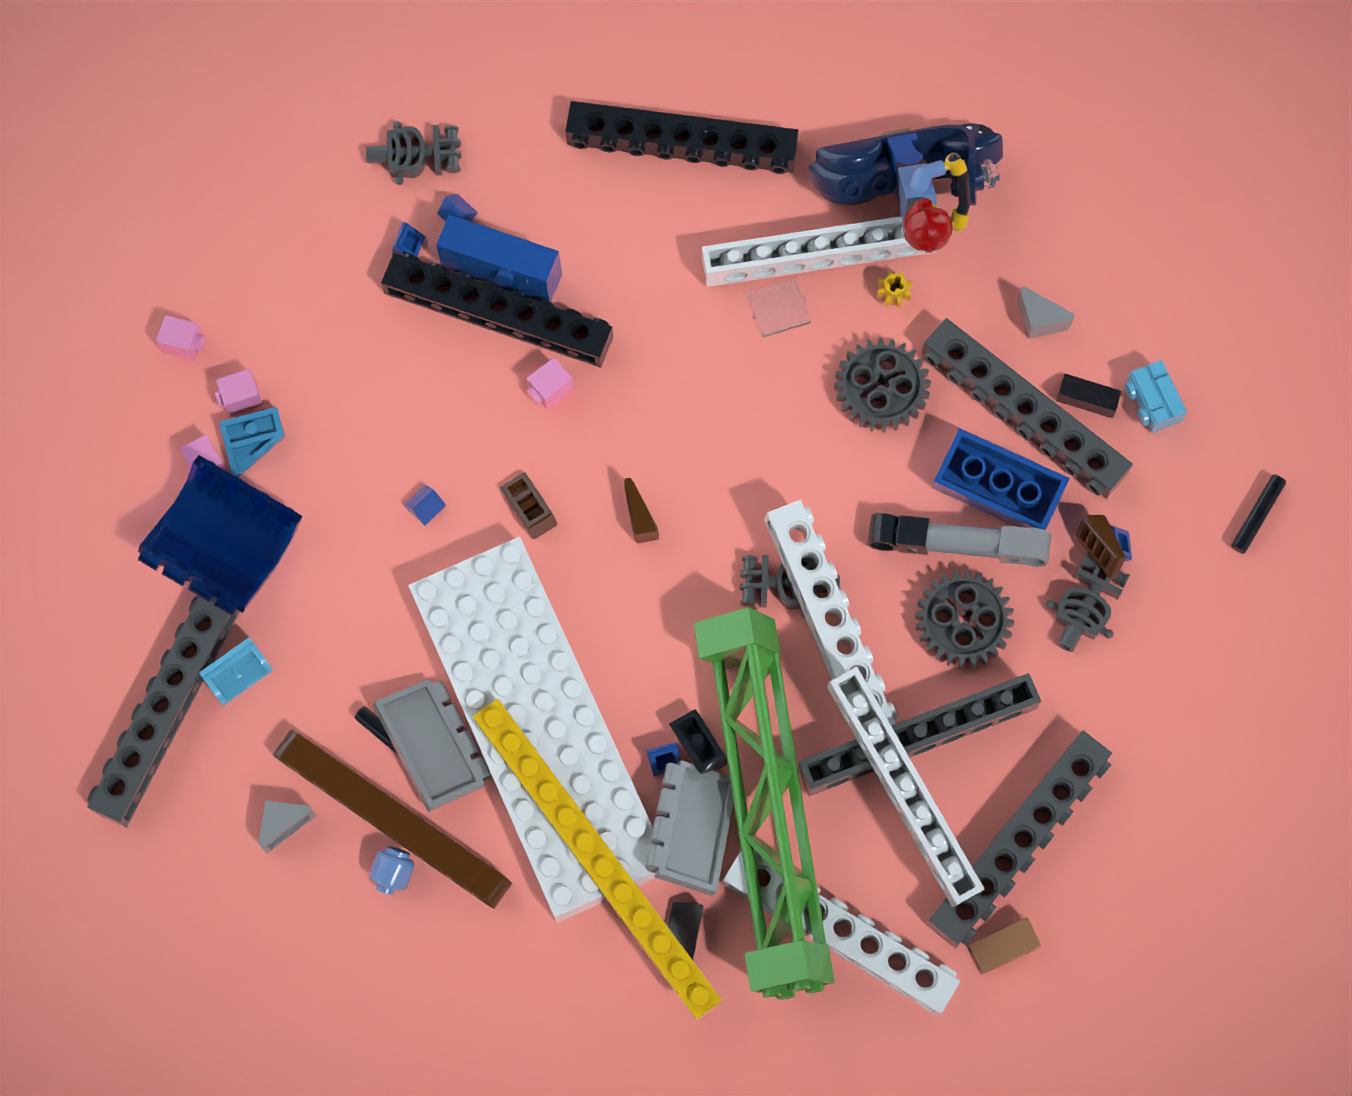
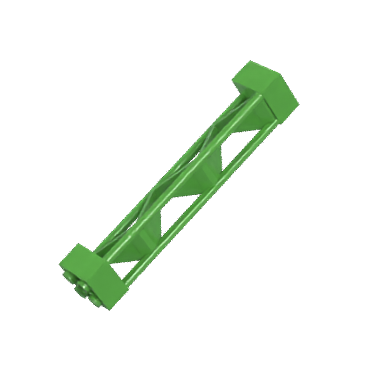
M747 607L695 622L694 629L699 658L713 665L757 950L745 953L750 991L763 993V998L776 997L777 1000H784L796 997L795 992L805 990L807 994L824 991V985L833 984L835 981L829 945L826 944L779 658L781 653L776 622L774 618ZM740 666L730 695L726 669ZM769 673L783 754L774 748L764 680ZM753 696L760 736L737 720ZM736 732L764 758L765 763L749 812ZM788 787L802 870L793 864L782 798ZM771 811L773 813L779 853L755 835ZM754 849L780 874L784 882L768 931L766 930ZM807 905L814 942L805 940L801 914ZM791 930L793 942L780 945Z

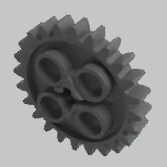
M879 338L878 345L874 346L869 339L867 340L866 349L857 344L856 354L848 351L846 354L848 362L840 361L839 368L843 371H836L835 378L839 381L835 382L834 390L841 392L836 394V401H845L841 405V411L851 410L849 414L850 421L857 417L860 418V428L868 422L872 432L876 425H880L882 432L885 433L887 425L890 424L895 431H898L900 421L905 426H909V416L917 419L919 416L917 409H925L926 403L924 400L929 399L930 392L926 389L930 388L931 380L924 378L928 376L929 369H920L923 366L924 359L914 360L915 349L906 353V343L896 348L894 339H891L889 345H884L883 339ZM889 362L894 368L885 370L880 367V364ZM900 372L905 373V375H899L896 377V375ZM863 376L869 380V383L860 385L854 379ZM900 385L906 386L910 389V392L901 394L895 388ZM866 394H868L867 397H865V398H863V399L860 398V395H866ZM874 400H880L885 406L878 409L874 408L870 403Z
M955 570L953 579L950 580L946 574H942V584L933 580L931 582L933 591L923 590L922 595L927 600L919 599L917 606L923 610L915 612V618L923 621L916 624L915 630L924 631L920 635L919 641H929L926 651L929 652L936 649V660H939L944 655L947 657V666L953 660H958L959 669H962L965 661H969L970 666L975 668L976 659H979L986 665L988 662L987 654L996 659L999 654L996 647L1003 650L1006 648L1007 643L1002 638H1011L1012 632L1006 628L1013 627L1015 623L1014 620L1006 617L1013 614L1014 608L1005 607L1009 603V596L1000 598L1003 590L1002 586L996 589L991 588L993 578L984 583L982 582V573H979L976 579L971 578L970 570H967L965 577L961 578L958 571ZM962 593L970 594L974 602L964 604L959 600L958 595ZM946 599H950L953 602L954 607L951 604L947 603ZM942 611L946 612L951 620L947 623L939 622L935 614ZM969 616L970 621L969 623L967 621L961 623L959 617ZM989 616L993 620L994 625L985 627L980 624L978 618ZM975 632H977L979 635H982L983 639H978ZM959 634H964L969 637L971 643L966 646L960 645L956 642L955 637Z

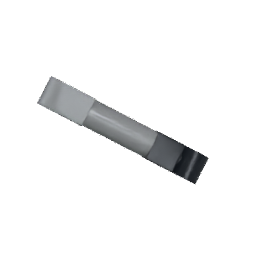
M874 513L871 515L867 545L872 549L880 551H894L897 548L902 553L928 555L929 551L999 558L1000 563L1042 567L1048 564L1052 534L1038 528L1002 525L1001 529L932 523L930 518L904 515L897 517L887 513Z

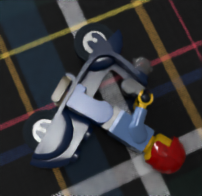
M974 123L941 125L916 130L905 128L884 132L878 137L819 148L816 151V161L809 165L810 183L825 200L838 205H859L869 202L877 196L894 193L903 220L905 240L918 251L932 253L933 251L940 250L948 243L952 230L962 231L967 227L969 219L967 214L970 205L975 206L977 204V191H983L984 187L987 186L989 189L995 188L996 182L1000 181L997 163L1003 158V138L1001 134L995 133L990 127ZM951 178V195L957 197L959 202L958 207L953 209L951 217L945 210L937 206L936 192L932 182L934 179Z

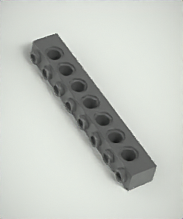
M947 317L924 342L922 354L931 366L940 367L947 373V377L954 384L963 385L970 391L969 393L974 400L981 404H987L993 409L994 415L1001 421L1010 422L1016 427V431L1021 437L1034 441L1039 445L1040 451L1045 456L1058 460L1063 464L1064 470L1069 475L1081 478L1086 482L1087 488L1095 495H1102L1107 499L1129 474L1133 466L1131 461ZM958 352L962 355V358L952 359L948 353ZM981 370L985 376L981 378L975 377L971 371ZM1004 388L1007 390L1008 395L1000 396L995 393L994 389ZM1027 406L1030 408L1031 413L1022 414L1018 411L1017 407ZM1049 424L1053 426L1055 431L1047 433L1041 429L1040 425ZM1072 442L1078 447V450L1069 451L1065 448L1064 443ZM1091 460L1097 461L1102 468L1094 470L1089 467L1087 462Z
M202 589L199 596H195L191 601L188 618L185 623L182 622L178 626L174 636L176 640L171 650L167 649L160 661L161 668L157 676H153L147 684L146 697L142 704H137L131 716L133 721L129 729L123 731L117 741L118 749L114 757L109 758L102 770L104 776L99 785H95L92 788L87 799L89 802L87 808L93 813L125 828L129 825L204 682L199 672L215 661L240 613L235 603ZM205 620L212 621L208 630L198 631L201 622ZM197 647L195 656L184 658V653L188 648ZM175 674H183V679L178 685H170V680ZM169 701L168 708L164 712H156V706L159 702ZM154 728V734L150 739H141L142 732L145 729ZM133 755H139V763L135 767L128 768V759ZM119 782H125L124 791L119 795H113V787Z
M1027 673L891 726L909 758L1036 710L1041 703V699L1030 673ZM856 739L798 762V771L809 797L875 772Z
M1082 730L972 866L979 880L985 881L991 886V894L982 896L978 893L953 908L946 898L926 925L955 949L960 943L966 946L978 932L973 927L981 918L986 922L997 908L992 903L999 894L1005 898L1015 886L1016 882L1012 878L1019 870L1025 873L1035 861V858L1031 856L1038 846L1044 850L1055 836L1050 831L1057 822L1063 826L1074 812L1070 809L1074 801L1077 799L1082 802L1093 789L1089 783L1096 775L1101 779L1112 764L1107 760L1112 755V752L1086 731ZM1075 763L1082 764L1087 770V775L1077 776L1072 771V765ZM1053 788H1064L1068 793V798L1065 800L1057 799L1053 795ZM1036 810L1045 811L1049 816V822L1046 824L1038 823L1034 819L1033 812ZM1016 834L1026 835L1030 840V846L1026 848L1019 847L1014 841V836ZM999 857L1006 858L1011 864V870L1007 872L998 870L995 866V859ZM960 905L968 906L972 911V918L969 920L960 919L956 914V907Z

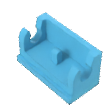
M249 637L200 671L199 674L224 706L271 673L273 669Z

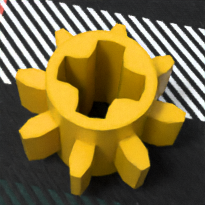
M888 271L886 279H878L877 285L882 289L877 291V298L884 299L885 307L897 305L898 308H901L903 299L911 300L912 293L908 290L912 288L913 282L905 280L903 271L900 274H893L891 271Z

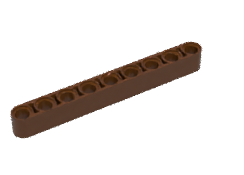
M290 729L272 755L284 765L489 907L495 909L512 885V882L504 875L295 731Z

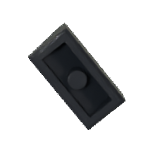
M1064 374L1056 401L1113 419L1122 391Z
M696 709L669 723L672 731L700 774L728 765L726 755Z
M673 902L668 928L694 961L704 905Z

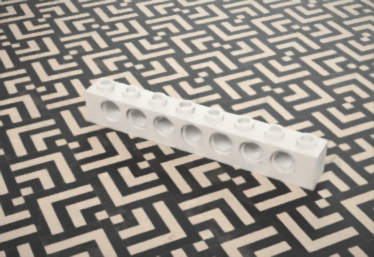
M894 217L703 246L702 262L706 286L711 287L928 253L918 251L910 246L904 237L902 217Z
M798 500L767 512L764 521L831 679L833 680L850 669L858 667L890 725L896 724L895 720L898 719L896 710L891 702L887 703L883 691L886 690L880 674L875 675L871 663H873L871 651L867 645H862L859 635L862 634L860 625L855 617L851 618L847 609L850 606L848 597L843 589L839 590L835 581L838 578L836 569L831 561L827 562L823 551H826L823 538L820 534H815L811 525L814 523V518L808 506L804 507L802 501ZM789 531H801L804 535V541H793L789 536ZM804 557L812 558L816 563V569H805L801 564V559ZM813 586H824L827 589L828 596L826 598H818L813 593ZM825 614H836L840 621L839 625H828L825 621ZM837 642H848L851 646V654L844 655L840 653L837 649Z
M858 667L831 680L827 689L952 908L983 891V885Z
M754 849L757 872L765 873L770 878V883L766 887H760L763 910L773 915L779 900V894L784 885L783 878ZM740 851L724 877L723 885L749 900L742 852ZM817 887L820 908L824 912L822 920L826 944L829 945V950L940 1017L961 982L955 978L957 973L946 965L940 964L937 967L928 961L930 957L918 948L913 947L912 950L904 947L901 945L902 939L892 932L886 930L883 934L873 928L875 923L864 915L859 914L855 917L846 911L848 907L838 899L832 897L830 901L819 895L821 890ZM807 905L801 914L804 934L813 940L810 918L806 914ZM838 922H845L850 926L851 933L847 937H839L834 933L833 926ZM867 938L873 939L878 945V950L873 954H867L861 949L860 943ZM893 955L901 956L905 961V968L900 971L891 969L888 965V958ZM919 972L930 974L933 980L932 985L927 988L920 987L915 980L916 974Z

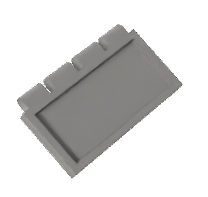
M430 679L377 700L373 704L384 729L428 812L482 789L485 785L484 781L492 776L482 757L471 759V757L479 753V750L468 730L461 733L457 732L465 724L455 705L443 706L451 700L443 682L440 680L431 683Z
M682 760L678 764L667 763L662 785L666 788L661 789L656 811L660 816L655 817L651 842L657 845L649 846L645 867L655 871V878L713 896L718 888L734 803L730 776L715 771L700 774L694 764Z

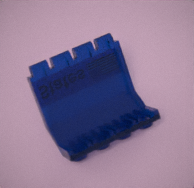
M198 455L192 463L187 481L176 500L141 542L138 552L141 553L138 561L155 571L160 566H163L164 569L161 573L163 576L182 587L187 581L190 582L189 591L208 602L213 597H216L217 600L214 606L234 616L237 610L241 613L246 610L275 571L296 535L303 516L292 508L271 498L265 492L259 491L244 482L241 478L220 468L214 462Z

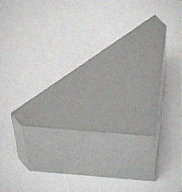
M1022 287L1017 302L1028 339L1069 330L1075 316L1074 313L1029 288Z
M265 800L258 841L259 846L268 854L317 815L309 805Z

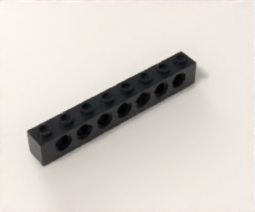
M571 101L565 134L567 145H572L577 149L590 147L598 148L608 153L622 151L628 152L633 156H643L646 154L654 155L664 160L678 158L685 159L690 163H700L702 161L714 163L720 167L733 165L741 166L751 171L765 169L776 174H785L787 172L793 173L799 129ZM595 126H600L603 128L602 130L597 132L590 130ZM622 130L631 131L628 135L619 134ZM652 133L660 135L658 138L655 139L647 137L649 134ZM678 137H685L688 140L685 142H678L675 139H677ZM712 140L715 141L716 144L713 146H707L704 144V142ZM735 144H742L745 147L743 149L738 150L734 149L732 146ZM768 147L773 149L774 151H772L771 153H764L761 151V149Z
M393 253L381 281L384 294L599 368L603 365L614 337L613 327L603 319L593 318L592 320L583 317L580 312L574 309L567 308L563 310L555 307L553 303L547 300L539 299L536 301L530 299L526 294L518 290L510 292L501 289L494 282L484 281L483 283L474 280L471 275L459 271L456 274L446 270L444 266L438 263L431 262L427 264L421 262L417 257L408 253L403 255ZM421 276L424 278L420 283H411L414 277ZM446 285L451 287L450 290L445 293L437 291L441 286ZM469 295L478 296L473 302L465 301V298ZM496 304L505 305V308L501 311L492 310V307ZM524 313L533 315L531 319L526 321L519 319V316ZM552 322L560 324V326L555 330H549L546 328V326ZM577 332H585L588 334L583 339H576L573 337L574 334Z

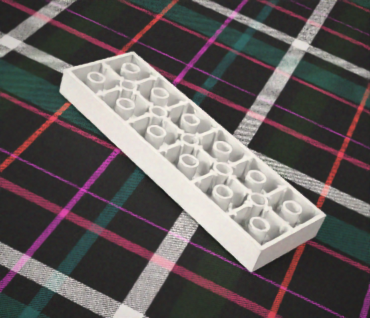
M520 536L409 584L408 586L556 922L559 923L603 903L607 899L474 721L472 716L497 698L636 885L640 886L655 879V871L645 867L649 846L657 845L651 842L652 824Z

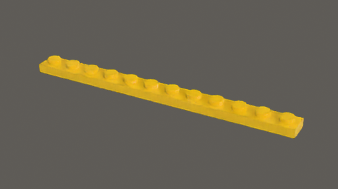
M497 698L472 716L696 1021L719 1005L722 999L499 699Z

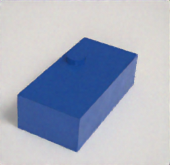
M450 214L436 243L441 265L446 270L455 273L459 271L471 275L473 279L482 282H494L500 288L508 291L518 290L535 300L544 299L551 302L562 276L558 250Z
M959 428L934 479L933 489L1016 527L1046 530L1070 478Z

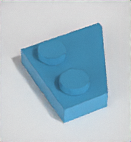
M277 407L219 422L234 478L240 477L285 438Z

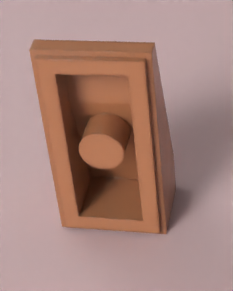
M1027 917L968 946L981 973L984 974L1040 949L1041 943Z

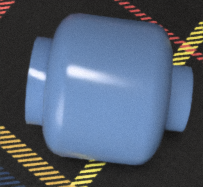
M387 846L386 850L377 852L369 874L370 879L377 884L376 890L393 895L395 890L400 891L407 888L414 869V861L409 858V852L393 846Z

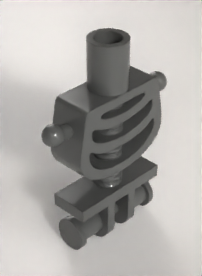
M395 121L393 123L394 129L387 131V145L366 146L367 163L388 162L390 175L396 177L395 183L397 185L403 184V178H416L420 176L426 166L427 156H434L437 176L442 175V162L447 161L446 172L458 173L461 171L459 166V159L462 157L461 151L456 150L461 147V140L458 139L457 134L459 127L455 125H449L444 128L446 138H441L439 125H433L434 144L426 146L423 136L417 128L412 126L402 127L401 122ZM410 138L417 140L420 145L412 146ZM400 141H404L407 146L402 147ZM419 157L418 161L413 165L414 158Z
M1086 553L1080 567L1084 566L1094 571L1093 574L1078 567L1073 577L1089 585V588H1069L1064 592L1060 603H1056L1053 600L1046 602L1048 609L1057 610L1055 621L1066 626L1057 645L1068 652L1074 651L1082 635L1092 640L1100 632L1107 639L1113 637V631L1105 627L1111 617V608L1107 601L1100 596V593L1103 592L1118 600L1123 590L1109 582L1112 580L1120 584L1121 588H1124L1130 576L1129 573L1125 574L1119 571L1116 579H1110L1107 576L1103 580L1097 577L1099 571L1104 574L1105 572L1089 556V553ZM1071 597H1080V598H1083V599H1082V601H1080V600H1077V599H1069V598H1071ZM1095 605L1098 606V607L1101 609V611H1102V613H1103V616H1102V614H1101L1096 608H1094L1093 606H1095Z
M762 555V570H755L756 556H742L743 570L740 571V577L745 578L746 583H741L739 587L743 591L742 600L740 601L741 605H756V600H754L755 592H761V608H767V590L769 587H776L779 599L784 607L802 610L788 575L786 577L783 575L785 572L783 563L779 567L777 576H769V555ZM804 557L801 559V564L805 569H816V563L812 558ZM838 575L835 581L838 588H840V575ZM752 579H762V582L752 583ZM822 585L813 586V593L817 596V592H827V589ZM784 588L791 589V595L793 599H790L786 596L783 590ZM801 611V616L805 618L803 611Z

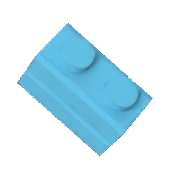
M1163 361L1154 362L1129 373L1126 380L1127 383L1125 384L1127 396L1130 400L1135 399L1139 407L1137 410L1139 421L1143 426H1148L1151 433L1184 420L1187 410Z

